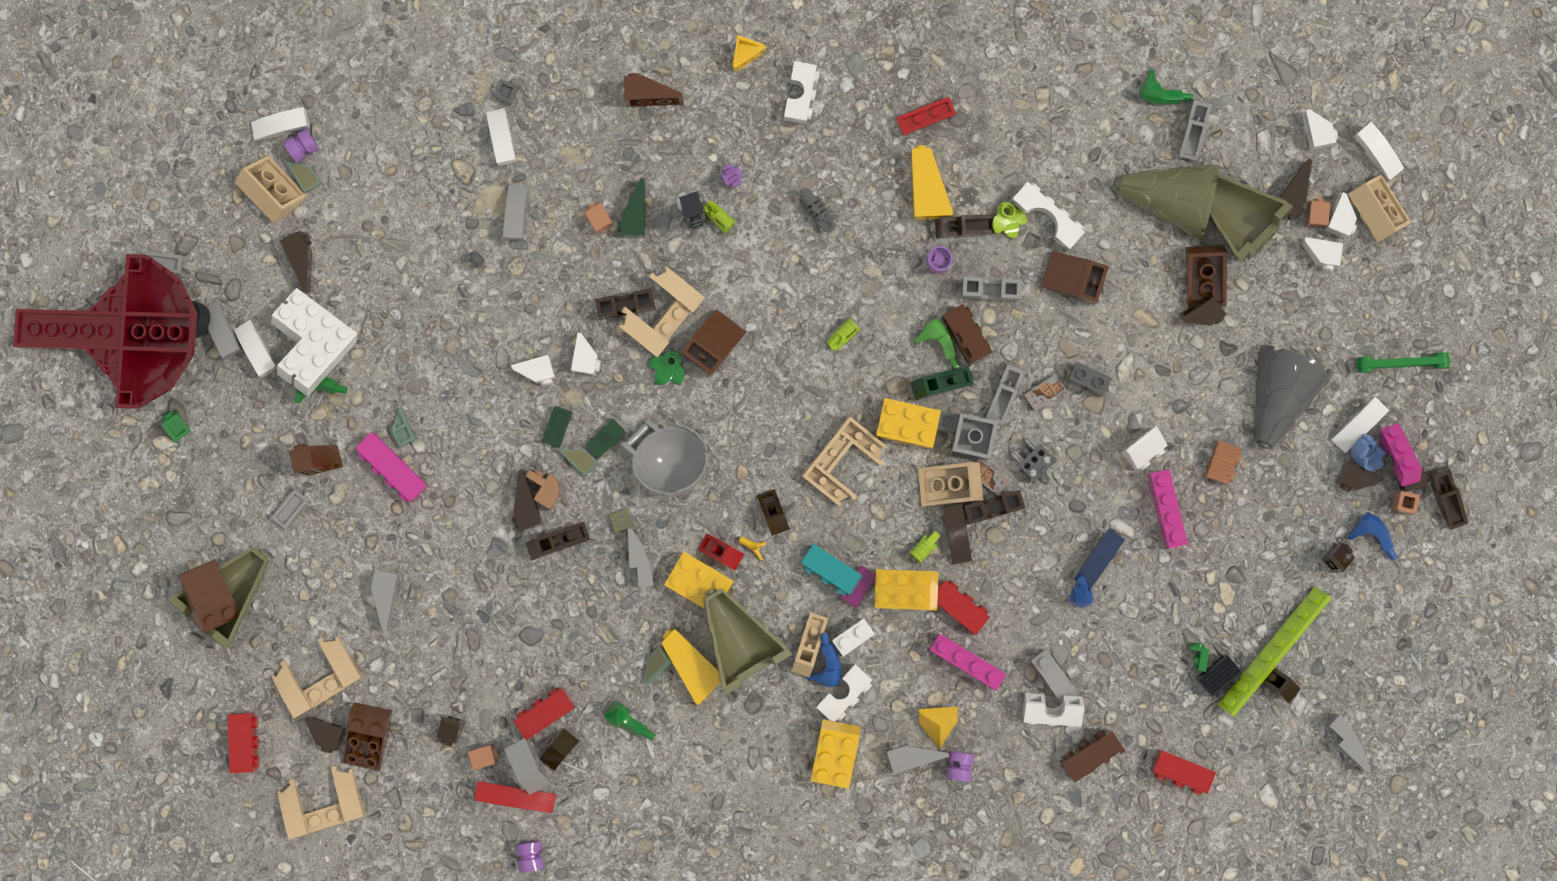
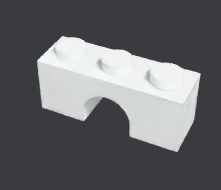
M794 61L791 84L800 86L804 94L798 99L787 98L784 121L806 124L807 119L811 120L813 108L809 107L810 102L815 100L816 90L813 89L814 82L818 83L820 73L816 71L817 65Z
M856 664L842 677L849 686L847 696L837 699L828 693L816 706L830 721L840 722L846 715L844 711L849 706L853 708L859 701L857 698L861 692L865 694L872 686L870 683L872 679Z
M1025 693L1022 712L1023 721L1032 725L1047 724L1050 726L1082 727L1085 708L1083 697L1064 695L1060 706L1050 708L1046 706L1044 694Z

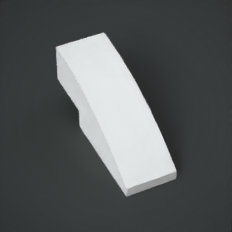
M304 107L279 112L251 122L255 141L293 134L292 132L305 128L310 129L307 112Z
M505 108L486 112L497 165L502 166L517 162Z
M1372 121L1354 136L1357 142L1364 148L1366 156L1388 181L1404 169L1396 153Z
M251 320L234 329L242 348L259 377L263 378L277 369V364L272 358L268 347Z
M1376 397L1371 398L1340 429L1331 441L1341 451L1346 453L1358 438H1361L1363 434H1366L1381 420L1389 409Z

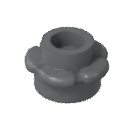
M474 250L471 254H468L470 257L468 261L474 267H483L482 264L485 262V259Z

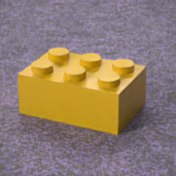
M884 398L875 437L932 449L941 410Z
M683 552L664 585L704 608V592L714 587L715 589H723L727 593L734 581Z
M876 569L875 608L937 611L938 572Z
M822 719L811 782L849 789L861 726Z

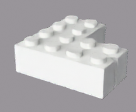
M297 288L288 296L285 304L282 303L272 314L271 324L297 343L277 365V374L290 384L293 383L295 375L294 387L308 397L356 344L358 333Z

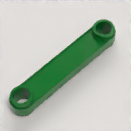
M1449 352L1434 353L1433 357L1373 360V356L1357 357L1356 364L1358 373L1374 372V369L1434 366V369L1450 368L1451 362Z

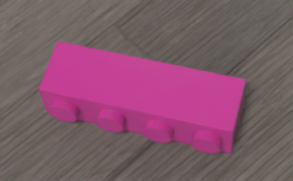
M371 432L355 448L359 451L357 455L364 462L368 460L372 464L370 468L378 476L382 474L386 478L384 482L392 489L395 487L399 491V497L405 502L409 500L413 503L429 487L374 432Z
M1170 469L1148 474L1147 477L1165 549L1188 545Z
M939 633L929 648V651L993 690L997 691L1006 676L1004 672Z

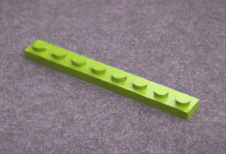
M1314 587L1217 705L1235 717L1331 600V597L1317 587Z

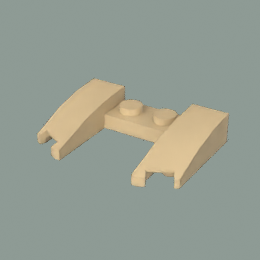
M666 266L664 267L666 272L655 276L653 272L648 275L649 278L674 298L673 302L651 328L625 306L621 311L626 313L624 325L618 324V327L656 357L669 344V338L688 314L694 312L705 298Z
M847 416L819 455L800 475L838 506H841V500L849 496L852 500L858 497L829 474L853 444L880 466L884 463L883 460H879L881 449H887L884 443L850 416Z
M339 636L336 637L335 641L324 642V638L317 639L334 673L303 691L285 660L280 663L283 667L278 675H272V679L294 719L363 678Z
M338 766L331 767L339 803L305 814L295 778L288 781L290 786L284 792H281V790L277 792L288 840L366 816L353 769L350 768L347 773L337 771Z

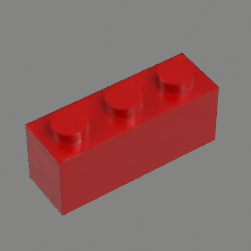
M944 580L938 587L937 605L973 635H976L990 618L987 615L989 611L982 605L977 607L972 603L974 599L964 592L962 595L957 590L959 587L951 580L949 582Z
M558 687L548 693L549 697L543 701L540 698L531 704L533 706L532 709L529 711L524 709L515 715L517 719L513 722L526 740L576 708L564 688L560 690Z
M255 713L228 714L230 773L255 772L257 767H260V757L257 756L259 737L256 736V728L259 725L258 717H255Z
M1158 749L1150 770L1155 773L1154 777L1164 781L1166 777L1172 779V784L1181 788L1184 785L1191 787L1190 791L1201 795L1202 792L1208 794L1216 774L1212 770Z

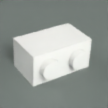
M862 618L832 639V642L841 655L845 656L875 634L865 619Z

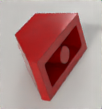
M708 533L698 548L702 553L733 570H736L744 556V553Z

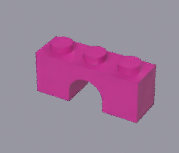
M1400 423L1381 428L1379 442L1383 450L1386 451V456L1392 455L1395 465L1394 472L1401 487L1420 482L1422 468Z

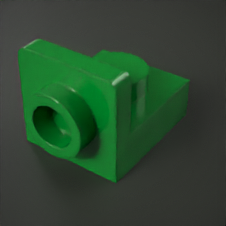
M177 409L174 411L169 410L162 415L161 425L174 442H177L191 432V429L181 418Z
M1193 642V646H1187L1188 650L1198 651V655L1194 656L1193 666H1196L1195 670L1206 672L1209 649L1204 648L1205 644Z

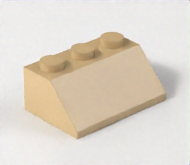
M269 155L244 167L235 181V184L273 223L286 217L307 197Z
M1382 174L1348 193L1351 203L1357 208L1362 221L1367 224L1372 237L1377 242L1411 223Z

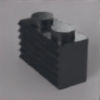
M1223 654L1206 669V672H1202L1195 679L1210 697H1219L1225 692V686L1229 683L1233 685L1240 679L1239 675L1242 671L1229 655Z

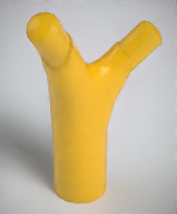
M741 536L738 543L752 550L757 555L759 561H762L763 558L759 552V547L765 546L766 542L757 543Z

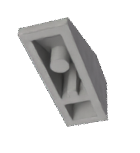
M374 570V573L370 575L369 584L371 585V592L382 631H389L400 574Z
M1047 649L1041 650L1029 659V662L1060 704L1063 702L1064 695L1079 696Z
M900 743L890 745V749L886 750L893 774L949 757L948 752L908 745L901 746Z

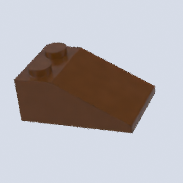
M630 73L628 76H624V93L627 107L684 105L683 95L677 90L643 75L640 76L639 73Z
M1224 245L1185 247L1188 308L1210 292L1213 293L1222 307H1226L1227 250Z
M215 560L178 575L194 625L200 631L205 633L239 617L234 599Z

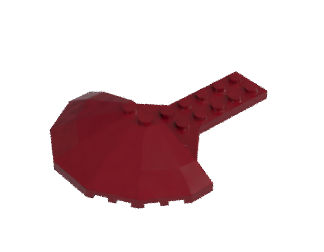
M126 254L125 274L119 278L120 281L114 287H110L100 297L101 299L94 306L92 305L86 311L16 309L13 347L85 350L116 387L115 408L140 409L172 390L195 355L197 311L180 277L148 255Z

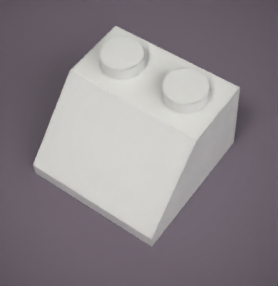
M1155 426L1124 449L1121 454L1134 470L1139 468L1144 470L1151 464L1149 462L1150 459L1154 456L1157 459L1166 452L1164 448L1168 445L1158 427Z

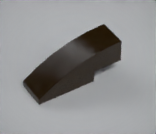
M996 214L940 217L935 220L936 239L996 234L992 225Z
M1443 466L1427 472L1433 493L1449 529L1452 530L1468 524L1460 491L1455 486L1451 469Z
M962 504L943 507L945 529L953 565L972 561Z

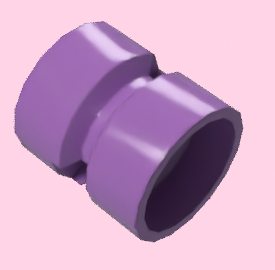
M306 128L297 133L296 138L291 137L283 142L296 163L305 159L307 153L313 154L319 150L317 143Z
M937 246L930 250L926 258L928 270L934 274L945 273L952 263L953 257L950 250L944 246Z
M950 751L948 762L951 763V766L947 767L946 778L971 782L972 770L970 767L973 766L975 755Z
M540 840L516 844V852L520 856L518 860L519 872L535 871L544 868L543 857L539 855L542 852Z

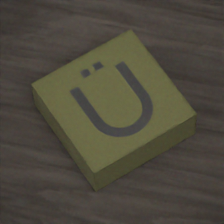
M628 509L609 515L615 533L634 527Z

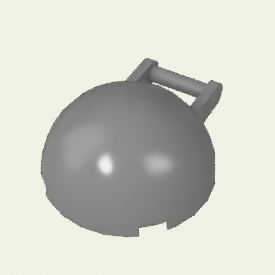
M646 418L643 421V425L626 442L623 441L619 444L622 450L632 457V469L637 480L645 489L660 496L675 497L691 491L703 479L708 467V450L703 438L687 426L675 424V426L660 429ZM648 430L653 432L643 439L636 451L632 448Z

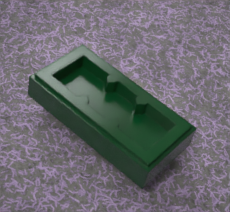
M554 405L541 442L560 448L573 412Z
M612 419L585 445L599 459L626 432Z

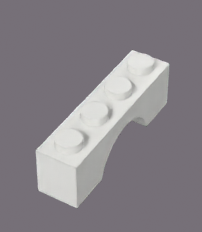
M1027 182L1011 202L1019 210H1022L1024 214L1032 211H1041L1048 214L1055 224L1053 240L1068 252L1085 233L1082 230L1083 226L1077 221L1073 222L1064 209H1058L1054 205L1055 202L1052 198L1041 194V190L1036 184Z

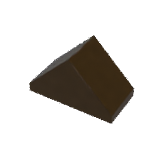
M564 729L540 759L555 771L579 740Z

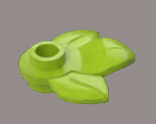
M1003 202L997 208V215L993 218L992 225L996 234L1003 231L1006 236L1015 239L1018 236L1019 225L1027 224L1028 221L1022 210L1016 209L1010 202ZM1004 209L1008 211L1007 215L1004 213Z

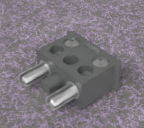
M1027 438L1025 443L1033 451L1030 452L1025 448L1022 451L1026 456L1025 459L1016 450L1012 452L1011 456L1019 463L1018 468L1030 479V483H1034L1056 463L1057 458L1053 457L1041 444L1038 446L1031 438ZM1038 452H1043L1044 456H1039ZM1035 458L1037 462L1033 463L1031 459ZM1024 465H1029L1030 469H1025Z

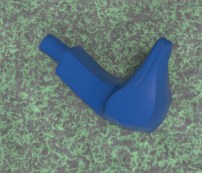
M1370 512L1364 513L1354 530L1347 536L1349 540L1365 534H1373L1379 540L1383 552L1387 553L1390 560L1396 559L1398 556L1393 550L1394 545L1386 525Z
M1083 576L1078 578L1070 595V603L1075 607L1084 608L1093 604L1092 592L1088 589L1086 578Z
M823 632L820 633L822 641L820 647L826 659V667L822 671L811 674L810 677H807V680L817 681L826 687H835L839 685L842 676L841 662L833 642L829 641L828 633Z

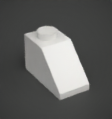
M1310 109L1302 113L1310 151L1330 147L1337 142V130L1333 128L1332 123Z
M1343 192L1338 195L1329 217V224L1324 228L1325 231L1344 239L1353 235L1357 228V225H1355L1357 218L1346 193Z
M1308 237L1301 240V245L1316 266H1322V269L1327 271H1333L1340 266L1343 243Z
M577 333L571 371L595 376L596 372L600 371L601 361L598 360L597 354L582 333Z
M549 355L511 365L515 372L537 384L541 383V386L553 383L552 380L556 379Z

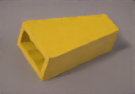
M925 145L915 146L914 149H911L914 220L952 217L953 210L931 148H926Z
M669 629L662 636L664 639L662 645L693 700L699 705L720 683L718 669L676 629L673 631Z

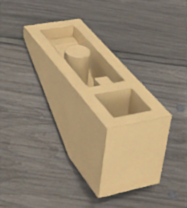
M810 612L791 670L792 672L810 677L821 644L820 633L825 631L828 618Z

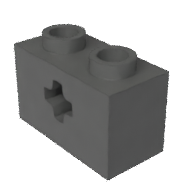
M1076 362L1066 381L1102 397L1112 378Z

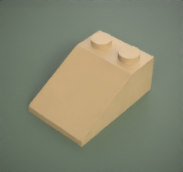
M980 462L918 468L922 506L983 501Z

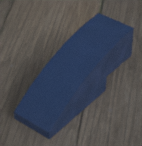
M1109 528L1091 551L1074 579L1078 581L1079 577H1085L1088 589L1090 590L1125 539Z

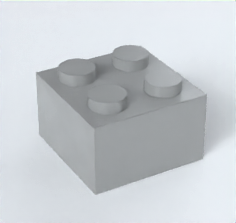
M960 413L951 452L990 460L998 421Z
M525 738L504 749L507 755L504 759L508 767L512 768L513 773L511 775L516 784H519L522 791L526 790L531 795L550 785L537 752Z

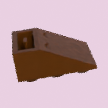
M1052 251L1040 287L1095 305L1098 302L1109 266Z
M716 309L681 351V354L709 376L713 377L746 334V331Z
M354 703L348 715L342 763L377 771L381 770L393 710Z

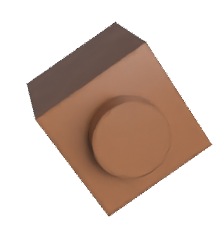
M1319 198L1307 204L1305 226L1315 228L1327 227L1331 203Z
M593 203L587 207L585 214L596 234L613 226L602 203Z
M1404 491L1395 492L1391 511L1408 515L1416 514L1420 495Z
M493 744L468 751L473 771L498 763L499 753L497 747L493 748Z

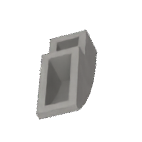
M1192 99L1179 157L1198 161L1208 126L1207 122L1212 108L1211 103Z
M509 184L503 230L504 240L524 241L528 185Z
M216 301L206 306L210 312L208 329L221 358L227 359L241 352L242 349L235 337L236 334L220 302Z
M1007 362L986 419L998 421L999 424L1004 425L1025 374L1024 368Z
M628 529L629 568H637L638 587L654 586L653 571L647 552L636 533L632 529Z
M1335 714L1325 724L1339 738L1334 745L1358 768L1368 772L1370 770L1368 760L1357 735L1341 715Z

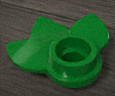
M668 351L664 355L654 356L649 362L648 366L656 370L655 381L657 385L666 384L670 380L677 385L683 382L685 370L681 366L682 359L678 352ZM670 357H673L675 359V363H669L668 359Z

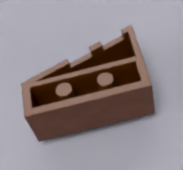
M964 304L943 314L942 319L970 367L988 357L992 350L987 340L984 339L979 325L973 321L971 310L968 306L965 308Z
M299 444L293 446V450H289L294 474L307 477L343 467L338 445L309 446Z
M1101 729L1093 735L1094 739L1089 742L1088 740L1083 741L1078 745L1079 749L1073 753L1069 751L1062 756L1063 760L1060 761V764L1074 783L1095 771L1104 762L1106 764L1111 761L1110 758L1119 752L1120 754L1126 752L1113 731Z

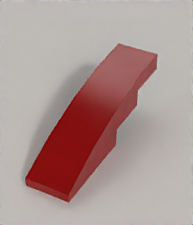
M478 781L474 801L553 813L556 794L538 790L529 795L526 790L522 791L520 787Z

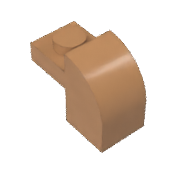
M537 469L534 472L529 470L526 477L542 486L534 500L552 510L561 493L558 480L551 473L544 479L545 474Z

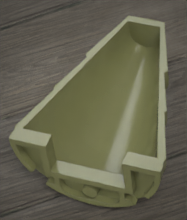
M1206 164L1123 174L1122 179L1118 178L1116 190H1119L1121 196L1144 211H1150L1191 237L1203 240L1215 195L1220 165Z
M1219 174L1210 218L1219 234L1223 236L1233 255L1241 263H1245V258L1250 260L1280 229L1279 226L1282 219L1284 221L1287 219L1293 205L1286 200L1235 182V179Z
M251 548L223 563L222 567L219 568L234 599L239 617L205 633L226 650L233 643L268 567L269 561L267 558L269 556L261 549L257 551ZM182 589L175 593L168 601L193 622Z
M713 587L704 592L703 604L708 632L711 633L721 687L726 695L742 686L744 680L770 664L776 665L792 655L785 644L769 632L762 623L747 612L744 606L723 589H715Z

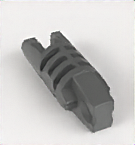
M803 188L800 190L802 200L806 204L805 208L814 221L825 232L834 228L836 225L820 198L815 197L810 189Z

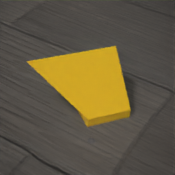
M737 35L733 71L736 73L766 53V46Z
M958 708L919 709V725L936 746L941 749L957 723Z

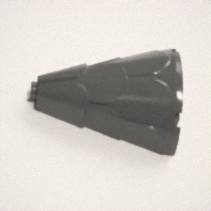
M1261 345L1258 352L1256 407H1254V441L1258 442V446L1265 449L1273 448L1296 424L1295 421L1330 382L1333 374L1330 369L1324 370L1325 365L1309 357L1284 348L1274 350L1275 347L1271 345Z

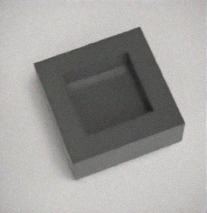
M500 79L493 97L512 105L519 87Z
M941 411L937 430L955 434L959 414Z

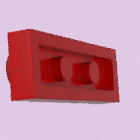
M950 97L896 117L902 135L905 136L956 116V112Z

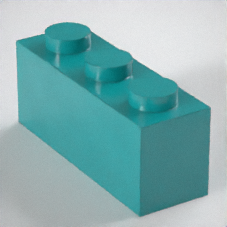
M815 544L812 545L801 562L805 566L803 570L811 575L814 573L821 576L819 580L828 586L832 583L837 587L835 590L843 596L846 594L851 596L863 578L860 573Z

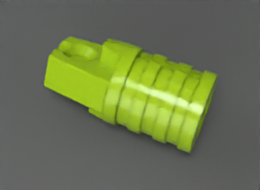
M712 200L703 207L708 218L724 234L736 224V221Z
M848 318L847 321L835 330L826 343L832 350L837 351L848 343L860 329Z
M936 531L929 538L924 535L920 542L909 551V554L918 563L922 564L923 560L937 548V545L934 543L941 535Z

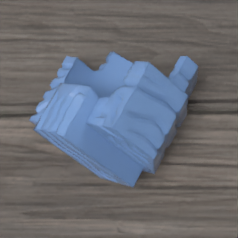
M1363 434L1351 447V457L1365 470L1375 471L1384 466L1385 463L1382 459L1386 455V451L1379 446L1372 436Z

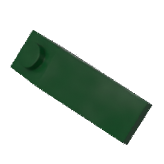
M640 178L621 215V221H618L617 229L618 233H621L622 238H645L644 178Z
M969 366L925 376L910 382L915 400L974 385Z

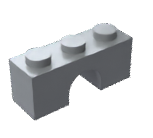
M967 276L962 278V299L1012 302L1020 300L1021 280H985L983 277Z

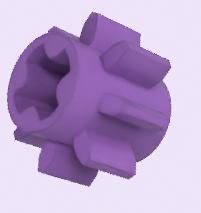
M728 164L722 168L723 173L720 176L727 187L732 185L735 188L741 184L740 179L743 178V175L737 165L732 167L731 164Z

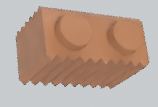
M1220 440L1216 441L1204 478L1223 485H1228L1229 482L1232 483L1236 474L1233 471L1236 464H1239L1242 457L1240 453L1241 448Z

